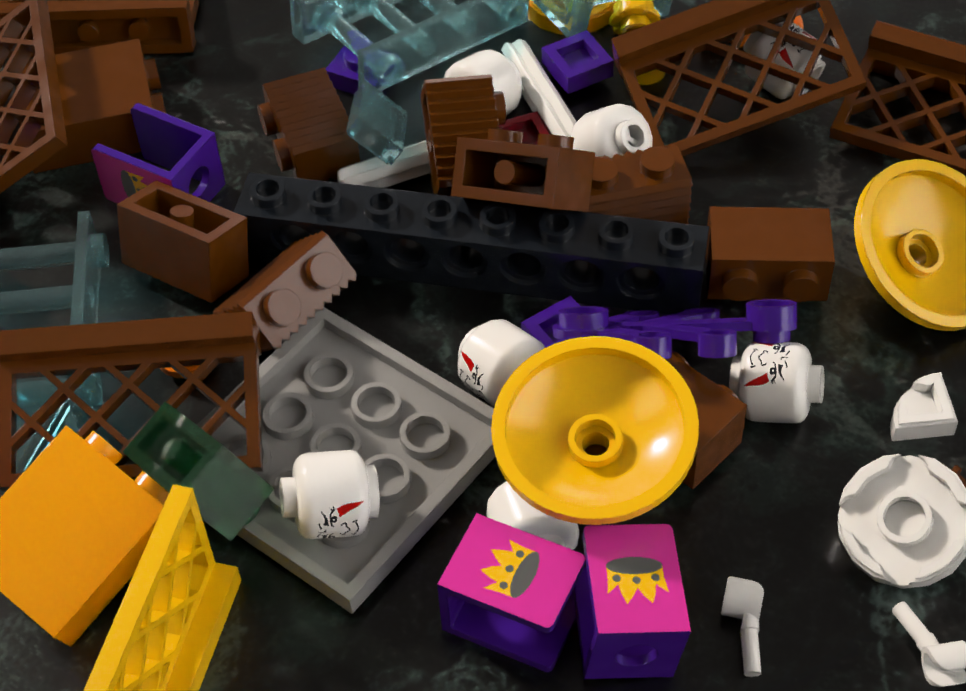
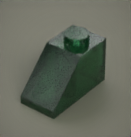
M166 401L123 451L125 455L168 492H170L173 484L193 488L202 519L230 541L234 539L244 525L250 523L256 517L262 503L275 489L225 446Z

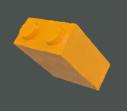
M66 425L0 498V592L52 637L72 647L134 575L169 492L143 471L133 480L119 469L116 464L123 458V455L95 431H92L84 440Z

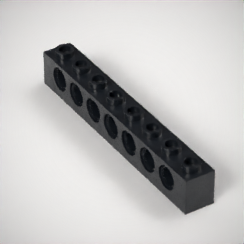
M251 172L247 176L234 210L235 213L247 217L248 261L269 264L294 241L323 231L329 235L355 270L356 275L560 301L571 295L577 303L631 310H654L663 314H675L686 309L699 308L709 226L549 209Z

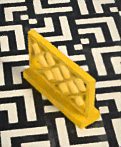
M172 485L83 691H199L242 580L238 567L215 562L193 488Z

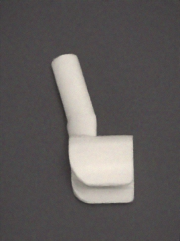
M729 576L721 615L742 619L740 633L744 676L757 677L762 674L758 632L764 591L762 586L756 581Z
M906 602L896 604L892 609V613L914 639L916 646L921 651L923 672L928 683L936 687L966 683V672L964 670L966 669V642L961 640L939 644L934 634L928 631Z

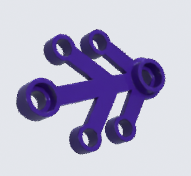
M784 299L750 301L746 303V317L720 318V310L715 308H690L683 312L659 317V312L654 310H633L609 317L608 308L568 307L558 311L559 323L553 325V337L562 340L588 336L620 338L642 345L664 359L672 357V339L698 342V356L728 358L737 355V331H753V341L757 343L777 344L791 341V331L797 329V302Z

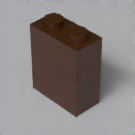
M140 39L55 54L68 145L36 167L33 172L39 173L94 162L91 150L98 143L127 155L141 152L130 111L136 103H140L163 113H166L162 92L152 94L153 90L162 89L155 58L144 59ZM29 59V60H28V62H27V64H26V66H25V68H24V70L22 71L21 74H25V72H26V70L28 69V67H29V65H30L32 59ZM38 88L36 89V91H35V93H34L32 99L30 100V102H29V104H28L26 110H30V108H31V106H32L34 100L36 99V97H37V95H38L40 89H38ZM44 125L39 129L32 144L46 135Z

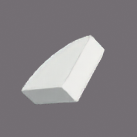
M941 372L917 379L913 382L912 387L897 401L890 423L892 441L955 434L958 420Z

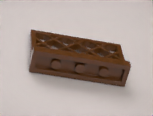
M0 0V20L26 0ZM200 0L47 1L54 53L60 54L138 38L140 39L143 54L194 52L196 45L194 22ZM28 24L22 29L18 39L21 38ZM10 51V53H9V55H8L7 58H10V56L12 55L13 51Z
M26 0L0 20V69L10 51H13L3 71H0V155H4L0 163V193L68 145L48 3L45 0ZM28 24L23 35L18 39L22 29ZM32 53H35L25 74H21ZM14 86H18L7 107H3ZM37 88L40 89V91H39V93H38L36 99L34 100V102H33V104H32L30 110H26V108H27V106H28L30 100L32 99V97H33V95H34L36 89H37ZM18 122H22L12 143L7 144ZM44 125L46 135L32 144L39 129Z
M712 0L611 38L615 65L621 79H624L635 109L643 115L649 124L653 137L652 147L660 145L666 148L669 147V145L664 146L658 131L666 112L694 123L687 138L672 143L679 147L682 156L863 90L867 84L830 0ZM818 9L825 25L818 41L790 30L796 16ZM784 21L782 27L775 25ZM758 31L776 38L767 60L738 50L744 36ZM829 36L833 42L834 47L825 44ZM733 40L731 46L724 44ZM784 41L813 52L803 74L774 63ZM707 50L725 57L715 79L687 69L695 54ZM822 55L842 63L848 78L827 84L810 77L819 56ZM682 60L680 65L673 64L676 61ZM733 61L761 71L751 93L723 83ZM657 69L674 77L662 99L642 91L636 76ZM768 74L797 85L790 100L777 104L759 97ZM682 80L709 90L699 113L672 102ZM804 88L812 90L802 95ZM717 93L745 104L739 119L723 123L707 116ZM648 105L658 109L654 118ZM753 107L760 110L750 114ZM701 127L709 129L707 131L699 133Z
M877 20L869 36L867 51L860 63V68L867 81L866 88L845 96L830 128L829 138L904 161L912 159L935 161L947 165L966 176V159H962L955 149L966 144V130L947 136L937 120L957 112H961L966 120V45ZM871 72L897 79L900 84L877 92L870 82L869 76ZM932 89L949 94L953 100L929 107L920 91ZM908 96L917 112L894 120L884 104ZM873 108L882 123L870 129L848 124L851 115ZM925 124L935 141L920 146L907 142L901 132Z
M252 311L0 330V490L6 492L23 474L16 473V452L35 432L41 435L48 443H51L54 439L42 425L68 398L90 417L76 433L85 440L92 431L102 427L123 446L119 451L123 458L116 466L133 480L142 471L154 480L263 472L258 356L261 355L260 330ZM244 362V383L226 402L202 382L218 364ZM200 365L193 373L184 367ZM172 367L186 381L160 407L138 386L156 368ZM136 370L129 378L120 372ZM108 372L122 385L95 412L74 391L92 373ZM71 375L64 383L55 377ZM45 377L57 390L30 417L17 405V379ZM197 389L219 409L193 435L175 420L171 414ZM131 394H134L155 414L130 440H127L106 420ZM244 400L246 419L235 410ZM17 415L25 421V424L18 431ZM230 417L246 431L247 455L218 457L204 443ZM166 422L186 439L188 443L171 461L154 463L139 448ZM197 450L206 457V459L189 460ZM133 455L142 462V464L124 465Z

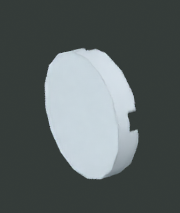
M901 454L885 455L861 467L843 488L839 502L840 509L837 521L839 538L855 566L876 582L901 589L930 586L952 574L966 557V488L955 472L938 460L918 455L919 457L912 455L901 456Z

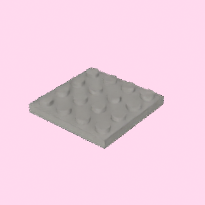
M323 307L322 311L315 312V318L308 319L307 325L299 327L298 333L292 334L290 340L285 341L281 348L276 349L259 365L263 472L161 479L158 481L170 489L173 484L193 488L200 510L353 614L495 458L491 433L494 408ZM244 381L241 382V383L224 399L225 402H226V401L232 396V394L244 383ZM244 400L235 410L246 419ZM216 406L190 433L195 435L219 408ZM228 417L205 441L204 445L218 457L247 455L246 431ZM182 438L158 462L171 461L188 441ZM197 450L189 460L206 459V457ZM354 450L361 455L365 466L375 465L379 483L378 518H369L367 527L362 534L349 537L307 539L301 536L297 530L295 517L282 518L279 492L280 478L292 477L293 464L301 454Z

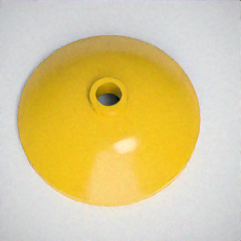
M912 159L897 162L877 174L866 185L859 197L854 217V235L860 261L878 293L904 317L934 330L966 329V176L947 165L935 161Z
M588 336L555 343L524 361L511 374L498 395L492 414L491 433L498 466L506 481L524 501L542 513L556 519L577 524L602 525L638 517L652 510L672 495L687 476L693 464L698 444L699 420L697 407L688 385L679 372L663 357L632 341L606 336ZM594 444L602 445L608 449L604 454L597 456L589 455L585 452L586 448Z

